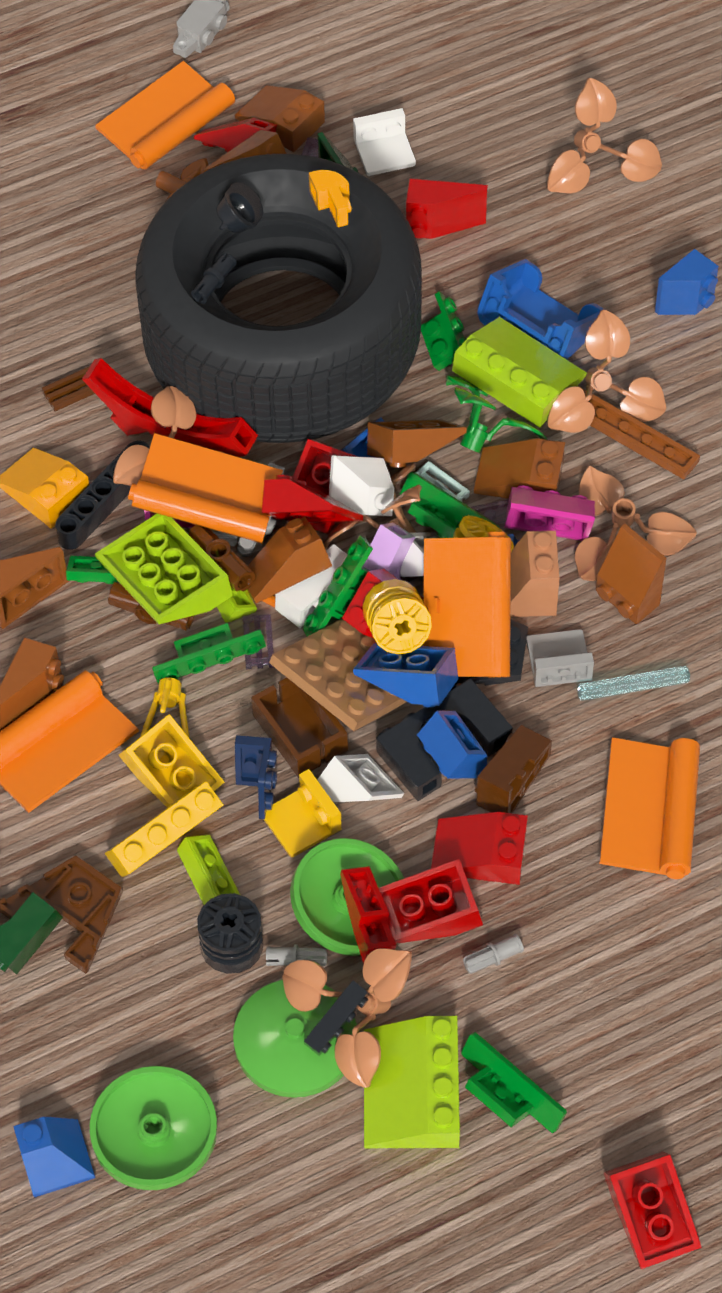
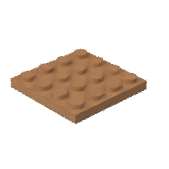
M343 619L272 654L269 662L353 731L407 702L354 675V667L370 647L377 642L374 638L360 633Z

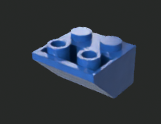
M436 711L417 734L423 743L425 751L433 757L439 766L440 772L447 779L478 778V775L487 766V754L456 711Z

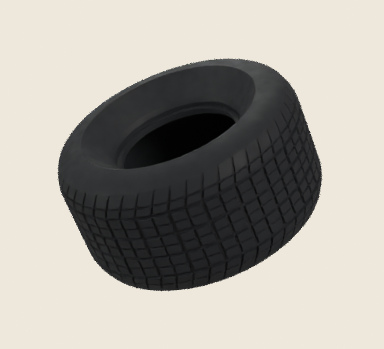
M297 154L256 155L221 164L194 177L170 196L158 210L144 234L137 257L135 282L143 346L156 379L163 389L167 386H173L185 396H189L198 415L215 418L242 417L258 434L255 440L258 442L290 443L318 439L349 428L365 419L382 406L402 383L414 361L420 341L422 309L421 256L409 222L396 203L374 182L348 167L322 158ZM330 170L346 178L349 183V200L351 204V212L348 213V225L337 227L329 208L318 211L309 191V172ZM236 182L247 185L255 192L261 201L264 212L255 228H248L238 234L228 228L219 229L222 222L216 211L227 190ZM222 253H227L226 258L229 254L232 255L237 265L225 277V283L221 288H217L205 304H202L201 300L197 302L192 297L191 291L203 279V273L217 262ZM281 270L297 271L317 277L330 285L339 295L337 300L318 316L301 323L286 326H268L249 322L230 312L221 303L225 295L245 279L257 274Z

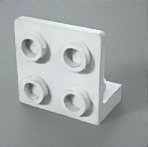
M403 108L353 119L354 142L367 176L416 165V160L405 134V114Z

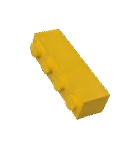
M205 781L105 852V855L119 875L124 877L221 808L223 804L208 782Z

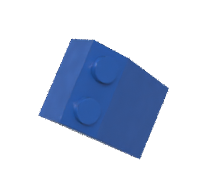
M374 643L353 669L354 675L411 704H420L424 707L439 706L458 680L455 648L421 646L410 653L394 654L385 651L377 643Z

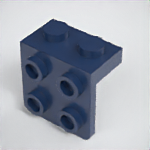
M236 735V785L258 786L259 819H265L267 810H272L274 794L270 790L276 789L277 771H272V768H276L277 751L272 750V738Z

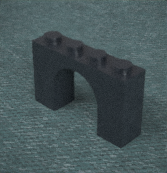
M471 679L463 684L458 683L454 685L439 706L424 707L416 713H409L403 718L402 722L392 728H385L376 737L377 753L417 801L440 788L442 783V773L424 752L420 745L421 740L417 736L436 711H456L488 757L500 750L505 745L508 736L512 733L513 727Z

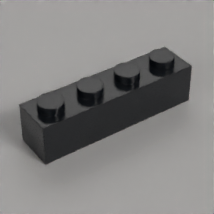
M353 980L307 1036L304 1044L319 1056L322 1052L326 1054L332 1046L330 1044L334 1038L338 1039L344 1032L343 1026L347 1022L350 1024L356 1017L355 1011L359 1007L363 1008L369 1000L367 998L368 992Z

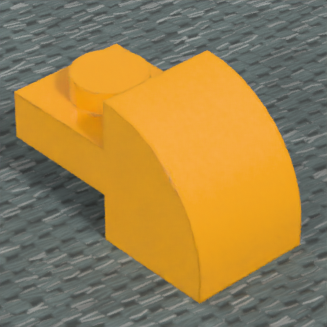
M330 170L309 172V191L318 211L329 208L337 227L348 225V213L351 212V204L349 200V183L346 178Z

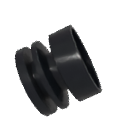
M235 893L221 894L210 899L201 908L197 918L200 950L205 962L214 970L226 974L240 973L250 969L259 960L263 951L261 914L257 906L247 897Z

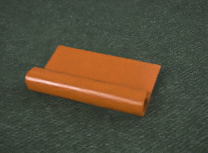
M182 61L97 123L95 128L122 151L135 167L145 170L235 103V96L226 84L219 83L213 87L187 63Z
M154 433L141 478L137 484L132 483L128 500H132V507L262 543L270 518L269 515L262 513L264 480L276 479V475H282L283 470Z
M488 532V537L424 539V605L431 616L432 628L423 646L455 648L458 677H510L511 538L505 537V532Z
M84 670L0 731V785L28 813L139 732V729L103 696L100 688L103 685L102 681L93 671L89 673Z
M612 737L599 864L667 875L671 879H682L691 872L700 744L697 741L689 738H680L674 740L670 747Z

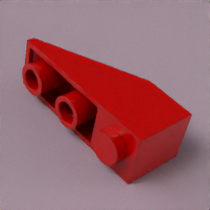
M251 118L204 129L194 135V139L201 141L205 146H218L225 148V151L229 152L260 130L276 133L277 124Z

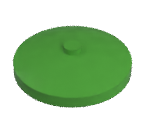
M348 838L323 842L315 846L304 856L292 877L290 899L299 924L315 942L339 954L361 955L345 900L340 875L341 870L370 866L378 888L404 879L393 860L383 851L369 843Z
M283 980L270 983L256 991L245 1002L238 1013L233 1032L236 1058L246 1076L254 1084L267 1092L278 1096L295 1098L320 1093L337 1083L344 1076L335 1059L337 1038L331 1041L330 1044L332 1046L326 1054L322 1052L320 1056L304 1044V1040L336 1002L338 997L321 995L318 1007L305 1012L295 1009L289 1003L285 994ZM326 985L323 987L325 990L334 991ZM355 1018L350 1024L347 1022L343 1026L344 1032L341 1035H352V1030L356 1026Z
M142 1067L118 1077L101 1093L93 1107L90 1118V1139L93 1151L100 1165L117 1181L141 1190L167 1189L190 1179L209 1159L217 1138L216 1111L207 1091L190 1075L169 1067Z

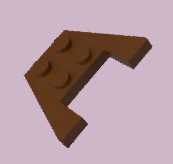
M75 855L43 874L42 879L30 886L28 884L17 889L18 893L7 899H0V913L11 919L34 892L52 906L63 917L65 922L82 933L64 953V957L68 962L86 974L92 965L123 892L122 887Z

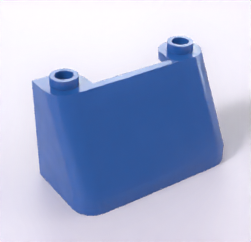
M526 259L490 274L477 313L480 322L486 326L498 317H501L566 360L585 343V336L589 327L596 320L600 311L603 310L599 305L589 303L582 307L578 315L539 290L542 283L540 269Z

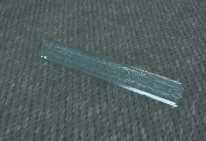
M687 666L581 683L577 685V694L579 699L584 701L683 684L690 681V672Z

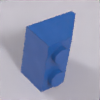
M696 249L692 250L659 278L655 313L658 315H696L702 309L709 308L715 300L714 294L718 282L719 266Z

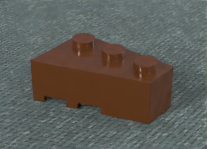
M523 725L515 733H511L505 745L478 775L475 792L477 793L476 805L490 813H513L550 757L552 740Z

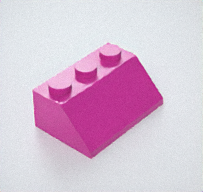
M528 486L512 487L504 528L521 531H556V537L583 541L589 537L594 524L595 501L588 500L587 497L581 495L568 497L556 491H533Z

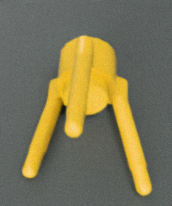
M163 678L159 681L158 691L154 693L153 702L140 736L149 730L159 704L161 705V713H165L166 708H173L176 704H179L182 730L189 737L185 708L186 694L181 692L182 684L179 680Z

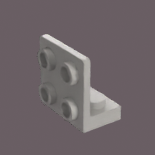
M581 629L527 636L526 642L535 687L592 680L593 655L592 652L587 653L584 634Z

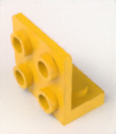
M309 769L299 774L300 787L297 788L298 790L274 803L272 810H267L266 818L263 819L291 858L342 830L341 812Z

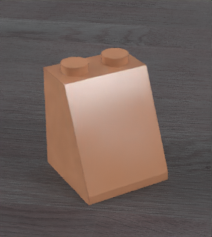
M527 531L511 552V617L556 616L560 579L556 531Z

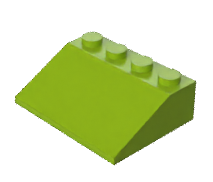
M501 317L474 332L455 351L452 368L453 372L539 428L547 421L550 409L559 394L568 387L578 386L587 375V372Z
M155 514L95 553V557L158 624L209 612L233 596L228 575L171 517Z
M424 1016L364 1029V1031L375 1036L381 1048L379 1067L372 1078L370 1087L364 1088V1149L459 1148L457 1016Z

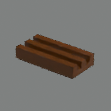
M89 367L42 387V392L54 412L95 394L88 386L82 388L87 385L82 378Z

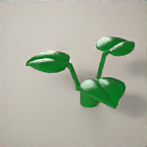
M450 375L446 376V386L460 385L472 392L470 393L457 387L454 389L460 404L473 403L469 425L460 445L480 453L485 440L491 441L493 435L504 425L530 430L538 435L540 439L548 440L542 432L532 425L509 417L503 418L489 433L486 432L488 426L479 423L478 419L482 405L496 410L494 405L480 397V394L486 397L489 394L464 379Z

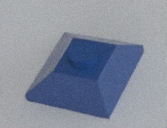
M41 1117L13 1126L34 1197L95 1178L78 1119Z

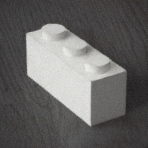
M332 545L326 550L332 567L275 594V610L299 628L304 625L307 616L313 613L318 605L321 593L327 590L333 580L335 570L343 564L347 557V554L336 545Z

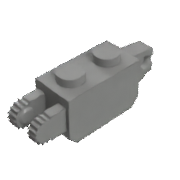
M194 0L176 22L178 38L173 45V52L187 58L193 51L201 53L207 45L209 46L214 36L227 23L228 1Z

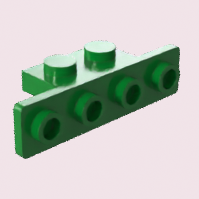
M438 291L435 293V297L441 313L422 324L421 333L435 369L440 371L453 363L455 351L465 342L466 338L462 332L465 330L464 325L455 313L457 310L455 302L450 296L445 297Z
M415 472L409 473L400 495L419 484L422 489L420 491V501L411 502L408 513L416 517L415 520L420 525L436 530L439 537L454 538V532L456 528H459L460 521L468 515L487 520L500 528L499 525Z
M359 536L357 541L350 546L346 559L335 570L333 580L327 590L321 593L318 605L313 613L307 616L303 627L306 636L325 628L332 616L341 620L368 571H371L363 567L373 550V547L365 537Z
M226 623L174 641L179 658L154 666L152 670L159 684V681L163 678L178 679L191 673H201L206 668L216 664L229 663L234 658L245 654H255L260 649L265 648L266 644L261 630L233 639L229 625Z
M476 1032L470 1034L461 1054L479 1072L468 1079L465 1088L511 1128L530 1114L548 1131L555 1133L567 1114L566 1109Z

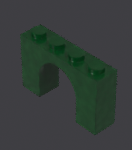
M34 892L9 921L0 925V969L4 973L9 968L15 974H18L63 919L52 906Z

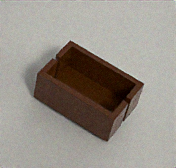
M285 678L278 682L280 703H277V690L274 685L251 697L254 718L267 736L272 738L273 744L298 778L299 774L308 769L313 771L320 767L322 759L327 763L334 756H339L348 751V733L338 719L290 679Z

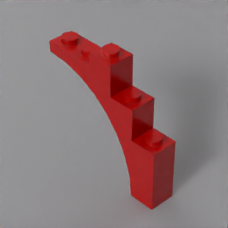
M102 358L94 359L82 380L113 412L110 417L113 422L127 436L149 432L152 437L154 433L169 437L172 426H162L152 416L151 403L154 397L131 384ZM196 414L195 422L191 428L181 429L177 427L174 439L214 451H220L235 457L247 456L258 434L242 417L215 418Z

